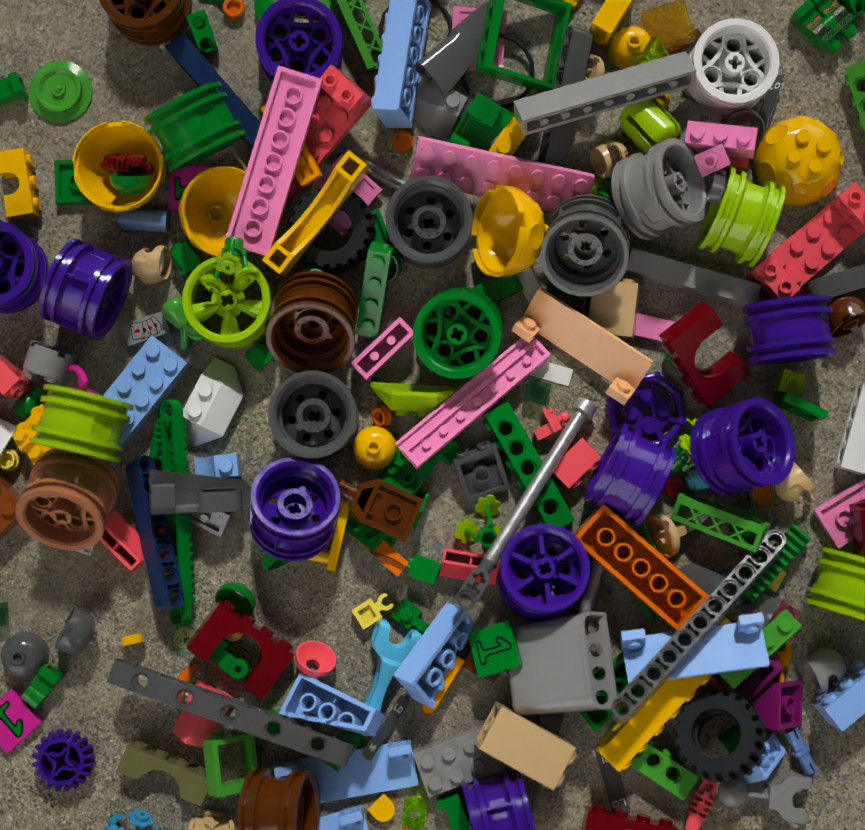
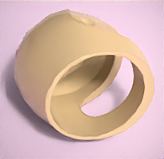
M615 140L603 141L590 152V162L593 171L601 179L611 178L616 163L623 158L629 157L627 148Z
M158 245L152 252L149 248H143L135 253L131 260L134 277L144 284H156L167 280L172 270L170 248ZM163 252L164 264L160 267V257Z
M795 462L785 480L771 485L774 494L778 498L789 502L800 500L799 493L803 490L814 493L817 489Z

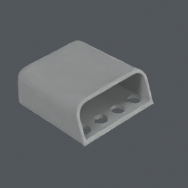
M589 611L582 614L513 626L523 664L522 667L509 670L512 706L515 713L521 716H539L611 709L612 703L617 697L606 612ZM595 620L599 623V630L597 633L591 634L588 631V624ZM596 643L602 646V653L598 657H594L591 654V647ZM597 667H602L605 670V677L600 681L596 680L593 675ZM601 690L606 691L608 694V701L605 704H600L596 699L597 693Z

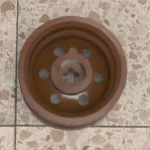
M321 271L299 272L280 283L273 297L271 315L266 331V343L275 360L285 368L297 373L303 371L330 373L343 366L351 357L355 344L358 302L354 292L342 279Z
M252 769L244 780L239 797L237 830H319L320 790L315 773L308 770L304 772L293 770L288 778H275L272 769Z

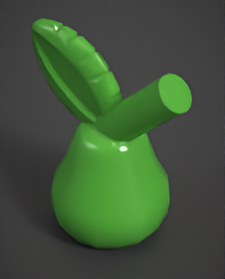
M174 297L163 304L161 308L163 317L180 330L181 349H189V338L195 341L204 339L188 322L183 310L182 297Z

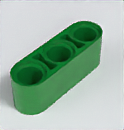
M517 274L510 277H494L472 287L488 295L495 303L524 289ZM471 305L467 309L471 314L481 311L475 305Z

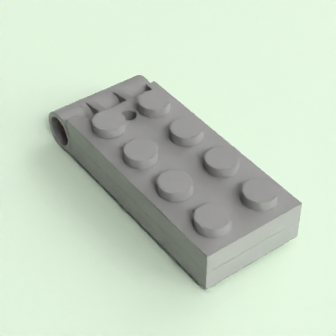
M483 725L413 750V756L428 798L462 786V781L470 783L473 781L472 779H480L510 768L509 765L480 750L474 743Z

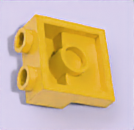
M42 404L31 409V415L25 422H21L16 426V431L12 435L19 450L28 454L33 465L40 455L55 449L29 442L30 437H36L37 432L32 431L33 426H39L44 411V405Z

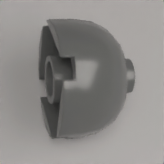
M74 607L67 617L66 624L63 630L60 631L54 646L59 651L68 654H77L82 652L87 645L92 646L98 635L94 632L96 625L90 613L81 608Z
M25 631L13 635L5 642L1 649L0 658L2 666L9 674L15 677L27 678L38 674L41 667L47 664L49 660L47 642L42 640L35 632Z

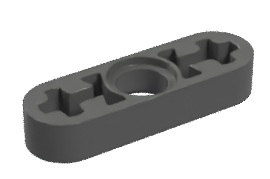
M727 167L711 175L707 202L719 204L725 186Z

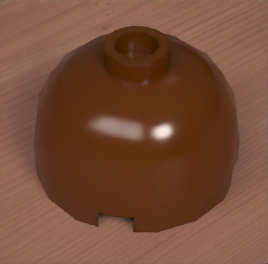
M837 296L829 303L828 307H831L833 311L828 316L830 335L832 337L841 338L852 333L850 329L857 325L860 328L865 324V303L854 296Z

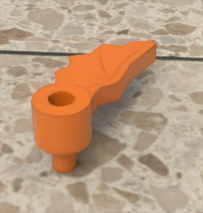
M199 664L187 666L185 670L181 671L178 679L190 682L193 674L199 668Z

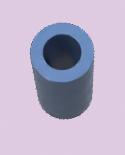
M154 209L125 211L124 213H118V225L122 226V230L168 233L170 229L169 210Z

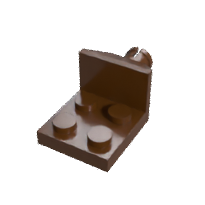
M340 479L338 486L344 489H340V498L349 502L348 507L354 522L366 524L402 542L406 541L424 501L423 499L380 479L360 483L357 486Z

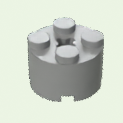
M31 340L22 366V372L31 376H36V374L44 376L43 380L50 383H65L70 374L68 367L73 364L75 354H71L70 351L51 344L41 346V342Z

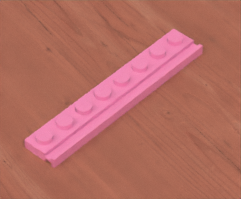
M520 338L483 371L479 372L396 441L395 446L418 469L550 358L551 353L535 338L530 343Z

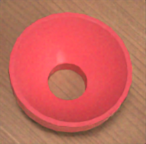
M311 640L303 642L298 646L295 653V663L309 677H324L329 675L334 669L336 655L328 645ZM313 663L318 667V670H311L306 664Z

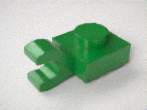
M405 597L390 615L405 628L409 629L413 624L423 634L430 626L418 617L422 610Z

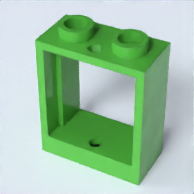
M231 729L232 733L215 732L210 734V738L202 739L208 795L219 798L241 792L246 777L221 782L218 746L242 741L245 773L247 776L252 769H258L254 735L237 729Z

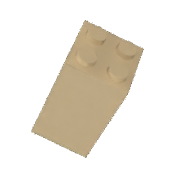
M497 701L494 703L474 741L476 746L483 752L553 791L556 786L559 787L565 777L563 772L567 764L571 765L576 756V752H574L576 747L570 742L528 718L518 715L515 711Z

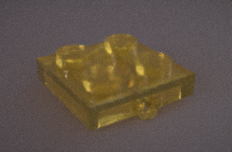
M684 0L641 11L645 30L652 39L653 54L668 49L675 51L679 49V46L696 41V34Z

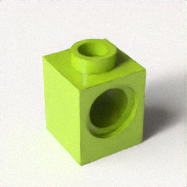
M787 369L777 371L771 393L779 395L789 392L800 397L806 375Z

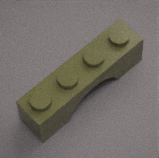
M132 741L127 745L116 770L117 772L136 780L152 770L168 772L176 779L179 785L181 799L200 807L204 804L208 795L206 770L204 767L195 768L185 759L178 758L176 760L171 758L168 752L161 749L152 750L148 748V744L142 741Z

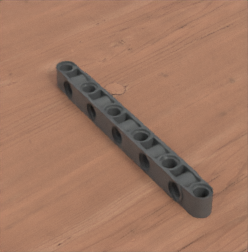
M115 658L107 680L112 685L339 766H347L354 746L352 741L124 659ZM140 675L147 677L148 685L146 687L139 684L138 678ZM183 691H188L192 694L191 702H185L182 699ZM233 707L236 710V717H228L225 713V708ZM272 722L279 724L280 732L272 733L269 730V724ZM320 738L324 741L325 746L317 749L313 746L312 740Z

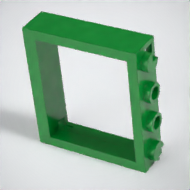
M489 0L475 72L540 93L553 90L554 83H557L555 77L564 34L572 19L570 17L572 4L562 0H515L555 14L542 81L493 65L505 0Z

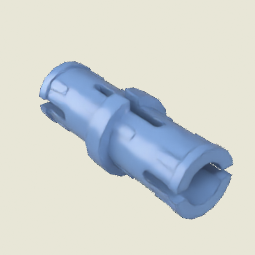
M793 727L785 731L784 735L792 748L791 753L793 757L797 758L803 774L810 775L816 772L818 769L809 753L810 748L808 745H805L798 728Z

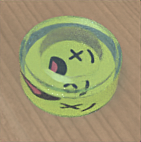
M189 627L176 629L172 634L173 645L179 650H187V643L194 635V631Z

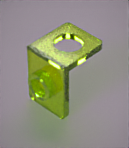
M417 796L404 798L401 824L424 827L427 801ZM410 809L419 810L421 816L418 820L411 821L407 816V812Z

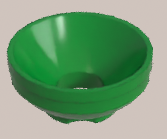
M151 174L109 175L110 184L119 191V194H143V191L151 183Z
M243 583L224 584L215 594L216 603L219 599L223 602L228 600L237 607L236 611L242 615L247 613L251 616L255 609V598L251 590Z

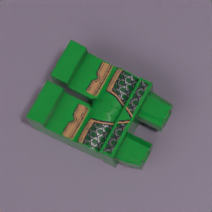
M807 0L789 19L810 42L816 45L815 47L819 51L824 48L831 55H834L843 46L836 38L837 35L841 34L848 42L858 32L852 23L855 17L848 13L846 8L836 0Z

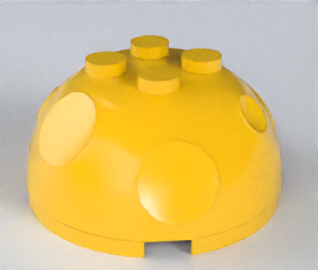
M797 116L782 120L765 131L762 140L755 147L752 165L759 181V186L763 187L768 181L774 182L775 188L778 185L785 186L786 194L783 204L803 206L824 198L835 188L842 172L844 157L837 134L818 119Z
M121 120V122H103L91 128L78 142L72 160L74 162V179L83 195L100 209L114 213L132 211L151 201L164 182L166 163L163 160L164 156L155 138L152 135L150 136L149 132L143 127ZM116 153L145 155L147 158L146 162L154 166V172L151 173V183L143 191V194H119V191L110 184L109 175L118 173L105 171L100 166L104 156Z
M210 167L199 172L187 185L179 203L181 226L187 238L196 248L213 257L221 256L222 248L225 246L224 242L246 171L236 167Z
M498 185L493 191L487 190L476 207L471 235L476 236V249H472V254L477 267L487 276H513L529 268L540 256L544 234L548 229V225L544 222V215L538 203L518 188Z

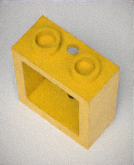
M605 0L589 29L593 33L592 42L606 49L634 0Z

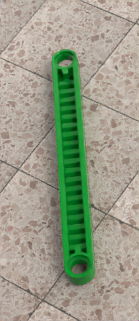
M177 399L163 400L160 406L162 470L188 474L189 470L185 468L189 464V461L185 460V457L189 455V452L185 451L188 443L184 441L188 434L184 432L187 425L183 423L181 402ZM188 513L166 514L185 596L184 604L181 607L169 611L171 623L175 627L186 626L191 623L192 602L195 600V597L191 596L195 588L191 587L194 579L190 575L194 573V570L190 569V566L194 564V561L190 560L193 552L189 548L193 546V543L189 542L192 534L188 530L192 528V525L188 523V520L192 517Z

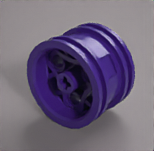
M278 0L270 5L262 14L255 34L256 49L262 70L272 83L278 66L292 70L295 64H301L304 67L301 73L320 78L330 65L337 69L340 68L342 59V31L335 15L325 4L318 0ZM307 19L309 23L295 22V20ZM283 28L287 31V34L284 37H278L275 35L276 30ZM322 32L326 35V38L323 41H317L314 35ZM278 50L283 60L272 62L269 56ZM321 55L327 60L322 67L315 64Z
M0 221V314H12L31 307L40 299L42 287L49 271V264L42 247L34 239L11 224ZM17 245L16 253L10 255L11 247ZM9 283V291L3 294V286Z
M807 295L757 302L742 307L743 314L748 315V317L743 319L744 325H749L751 347L746 348L747 354H752V358L748 359V365L794 363L837 355V349H832V345L836 343V338L830 336L828 318L833 313L832 308L827 307V304L831 303V296Z
M750 398L740 401L731 407H722L708 411L699 417L692 429L690 448L697 473L705 484L720 494H736L747 491L752 487L760 488L778 484L786 479L794 465L795 442L790 425L776 405L766 399Z
M623 422L604 450L599 460V465L594 470L588 483L584 500L590 502L593 499L594 505L597 507L604 504L621 513L620 518L627 521L630 518L631 524L638 526L647 516L668 478L675 460L676 449L671 446L666 449V444L662 441L655 444L638 435V429L632 428L628 430L629 425Z

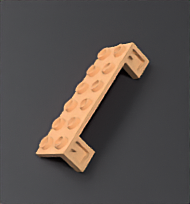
M541 287L536 291L524 315L514 324L511 330L529 343L538 334L612 382L605 393L622 405L627 403L653 364V360Z

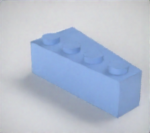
M446 603L393 674L414 700L432 709L437 702L434 698L438 690L442 691L446 684L443 680L449 668L453 670L456 664L455 660L458 650L463 649L469 637L468 633L472 631L475 622L467 612L459 611L452 604Z
M301 672L279 712V715L295 721L374 737L385 717L380 711Z

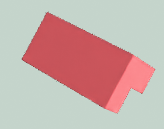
M114 510L108 516V522L100 541L130 571L137 570L145 562L139 531L117 510Z
M444 547L439 576L465 580L471 571L479 566L485 554ZM499 558L489 575V585H495L501 558ZM478 575L474 578L475 582L482 583L480 581L482 577Z
M197 680L195 684L233 698L227 692L215 689L207 682ZM190 694L187 702L192 701V694ZM182 710L172 732L185 744L203 748L202 739L210 738L211 733L217 732L220 723Z

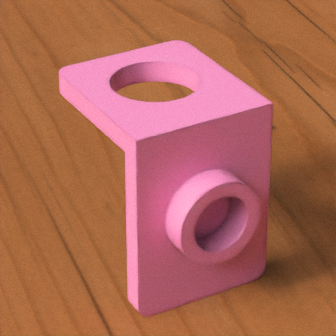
M719 144L694 156L702 177L710 176L714 172L730 165L723 144Z

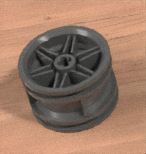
M420 176L401 185L392 195L385 215L387 233L391 245H394V250L398 252L400 258L406 263L422 269H438L455 261L464 252L469 242L473 224L472 209L464 192L453 182L437 176ZM432 197L436 202L434 205H429L427 199ZM408 207H414L415 213L409 215L406 210ZM446 211H453L454 216L447 218L445 216ZM426 221L427 223H429L430 221H433V226L435 228H428V230H426L424 222ZM405 230H412L413 235L406 237L404 235ZM445 233L452 235L450 241L444 240L443 235ZM425 242L431 243L432 247L428 251L423 249Z
M581 194L561 202L552 211L546 223L548 229L544 234L540 250L543 271L549 281L558 289L575 296L602 294L613 288L626 272L629 262L630 229H628L620 217L615 203L604 197L593 194ZM580 221H587V226L583 227ZM604 227L608 228V230L600 231ZM565 232L568 235L561 236V233ZM609 249L612 253L607 256L604 250ZM569 254L571 260L564 259V255ZM592 264H593V267H592V268H586V267L584 266V265H592Z
M303 371L284 380L275 390L268 409V419L272 434L284 449L299 457L311 460H324L341 453L352 442L359 425V410L351 392L338 378L321 371ZM321 391L327 392L325 399L319 398L318 395ZM303 395L305 397L304 402L298 403L296 401L297 396ZM336 408L342 411L339 417L333 415V410ZM312 412L321 413L319 416L321 420L319 422L315 420L311 422ZM290 416L296 417L297 421L295 424L288 422ZM330 429L333 431L334 435L332 438L325 436L326 430ZM305 433L311 435L309 442H305L302 438Z

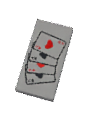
M162 312L121 325L128 347L146 342L151 335L158 338L172 333L168 321L165 320Z

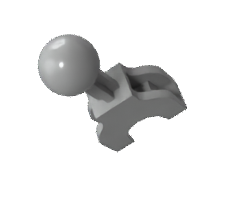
M783 772L773 781H764V788L746 786L742 780L738 782L733 780L729 781V784L720 783L718 795L720 800L729 807H738L746 800L761 801L765 807L773 809L777 815L789 823H808L809 813L802 808L794 807L792 799L798 790L810 789L812 787V778L800 773Z

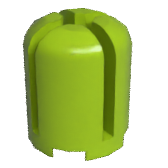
M656 98L635 103L633 106H626L618 118L621 121L619 127L646 155L653 145L669 138L680 140L682 136L680 124Z

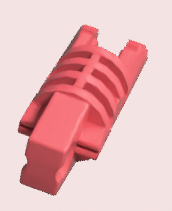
M703 779L686 811L688 817L684 825L685 830H698L702 821H706L714 803L718 782L713 783Z

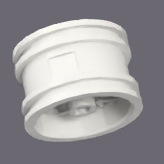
M733 18L715 23L700 36L689 55L696 69L695 83L693 87L684 90L689 100L720 114L722 119H727L730 114L739 109H752L773 85L778 75L780 62L775 41L763 27L750 20ZM727 46L734 47L736 51H730ZM705 51L709 52L714 57L709 60L703 53ZM706 76L713 77L715 82L710 83ZM744 79H750L753 86H748Z

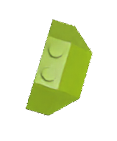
M370 382V388L391 412H396L395 416L408 417L409 413H418V417L425 418L460 389V387Z

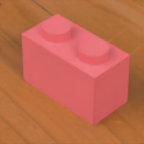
M580 438L564 453L552 474L566 489H569L571 486L576 488L584 480L581 476L586 471L591 473L598 467V460L601 456L583 438Z

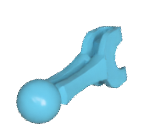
M384 619L377 621L370 638L371 645L378 654L377 667L369 693L364 701V704L378 711L381 710L382 701L393 674L422 636L420 631L411 629L407 632L403 641L398 644L390 643L389 632L391 628L388 621Z

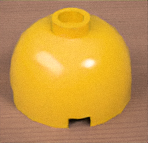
M638 26L621 28L610 41L608 49L610 61L613 65L615 64L619 67V70L649 62L653 52V42L646 30Z
M368 426L359 431L354 438L352 445L353 456L366 469H383L395 458L397 451L395 446L396 440L392 433L384 427Z

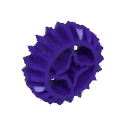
M60 728L56 733L51 731L48 733V737H42L40 739L42 744L35 746L38 752L32 754V757L38 760L32 763V767H38L39 769L34 775H42L39 783L47 781V788L50 789L55 785V791L57 792L62 787L67 792L71 787L76 789L79 787V783H85L87 781L85 776L92 774L89 768L95 766V762L89 760L95 757V753H89L88 751L93 745L89 744L86 746L84 743L88 738L85 736L79 739V731L72 735L71 728H68L65 733ZM57 742L68 743L67 747L63 750L50 748ZM75 749L79 754L80 760L74 756ZM63 755H65L64 761L66 762L64 765H62ZM48 760H50L53 764L52 770L49 767ZM65 769L77 772L71 777L59 776Z

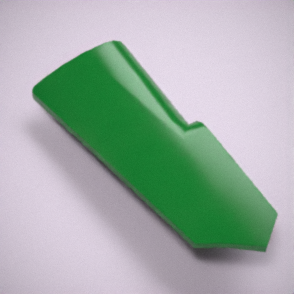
M478 92L454 132L450 133L445 142L485 150L511 121L514 114Z

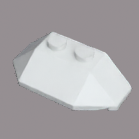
M214 358L201 374L183 409V423L187 425L184 432L188 434L184 441L189 445L196 447L224 437L244 397L234 366Z

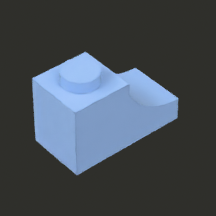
M238 453L194 459L196 475L223 478L242 476L241 459Z
M774 733L767 734V741L764 742L766 752L760 757L762 762L759 767L755 765L750 776H742L746 784L766 780L786 753V750Z

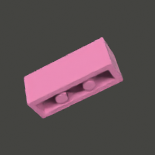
M688 121L684 143L693 152L702 153L719 144H723L727 156L753 159L758 128Z
M399 317L350 363L351 366L368 381L413 338V330Z

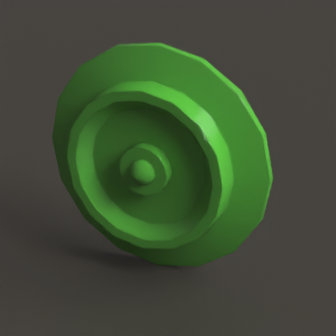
M54 61L44 65L35 73L30 83L29 98L32 107L42 118L52 123H67L78 119L87 111L92 101L93 87L89 76L80 66L69 61Z

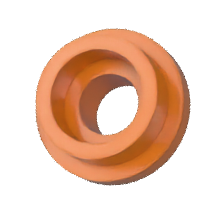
M379 405L372 411L371 417L375 425L386 427L391 424L392 413L386 405Z

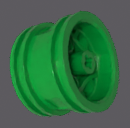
M212 82L187 92L157 108L143 119L144 125L151 126L148 130L150 136L155 135L161 143L166 154L163 160L165 163L170 162L171 164L168 168L170 173L196 164L231 146L247 135L245 130L239 129V126L242 124L240 119H234L225 102L228 97L226 92H220L222 88L221 82Z
M467 286L447 288L434 295L421 308L413 327V342L421 361L431 371L451 379H463L483 371L496 356L503 337V320L495 302L480 290ZM453 305L456 308V315H446L445 306ZM471 305H475L482 311L479 318L467 310ZM436 310L437 315L431 316L433 311ZM485 316H486V318L488 319L489 322L483 321L484 318H485ZM428 322H438L437 334L428 332ZM456 328L458 331H463L462 335L454 332ZM477 330H485L488 338L484 341L478 340L475 336ZM447 344L451 349V353L448 355L442 354L439 346ZM480 349H486V351L481 355ZM474 351L475 359L465 361L462 354Z

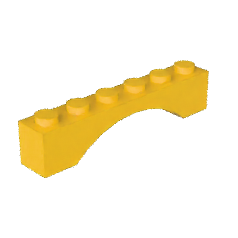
M348 150L335 166L325 185L308 209L276 241L262 260L277 273L285 277L370 170L368 165Z

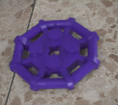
M658 371L646 374L640 382H651L650 389L637 390L636 388L625 405H622L612 397L606 398L610 422L609 432L611 434H614L623 423L618 422L617 407L623 408L624 423L628 424L630 429H638V435L641 437L646 434H655L657 440H652L651 442L657 444L662 441L666 444V449L669 448V444L688 423L685 417L683 390L680 391L661 376ZM657 385H660L671 395L667 398L656 391ZM668 402H675L676 417L670 416ZM649 406L652 413L651 417H642L643 411L641 408ZM667 422L673 423L674 425L664 436L661 433V429Z

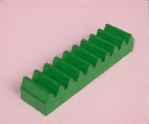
M792 524L784 533L786 543L782 554L743 596L751 605L812 539L795 524ZM778 542L773 545V547L780 546ZM761 558L758 563H764L765 560ZM746 574V575L743 577V579H749V578H750L749 574Z

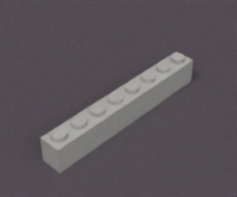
M686 51L672 54L657 60H651L643 64L515 100L514 117L522 135L525 136L693 87L696 69Z

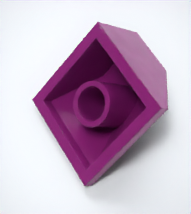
M803 680L776 682L754 703V709L762 719L764 728L781 730L802 726Z

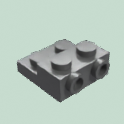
M483 441L477 444L476 449L469 451L467 448L458 450L455 453L456 456L452 457L468 503L480 497H486L489 494L491 495L510 488L494 442Z

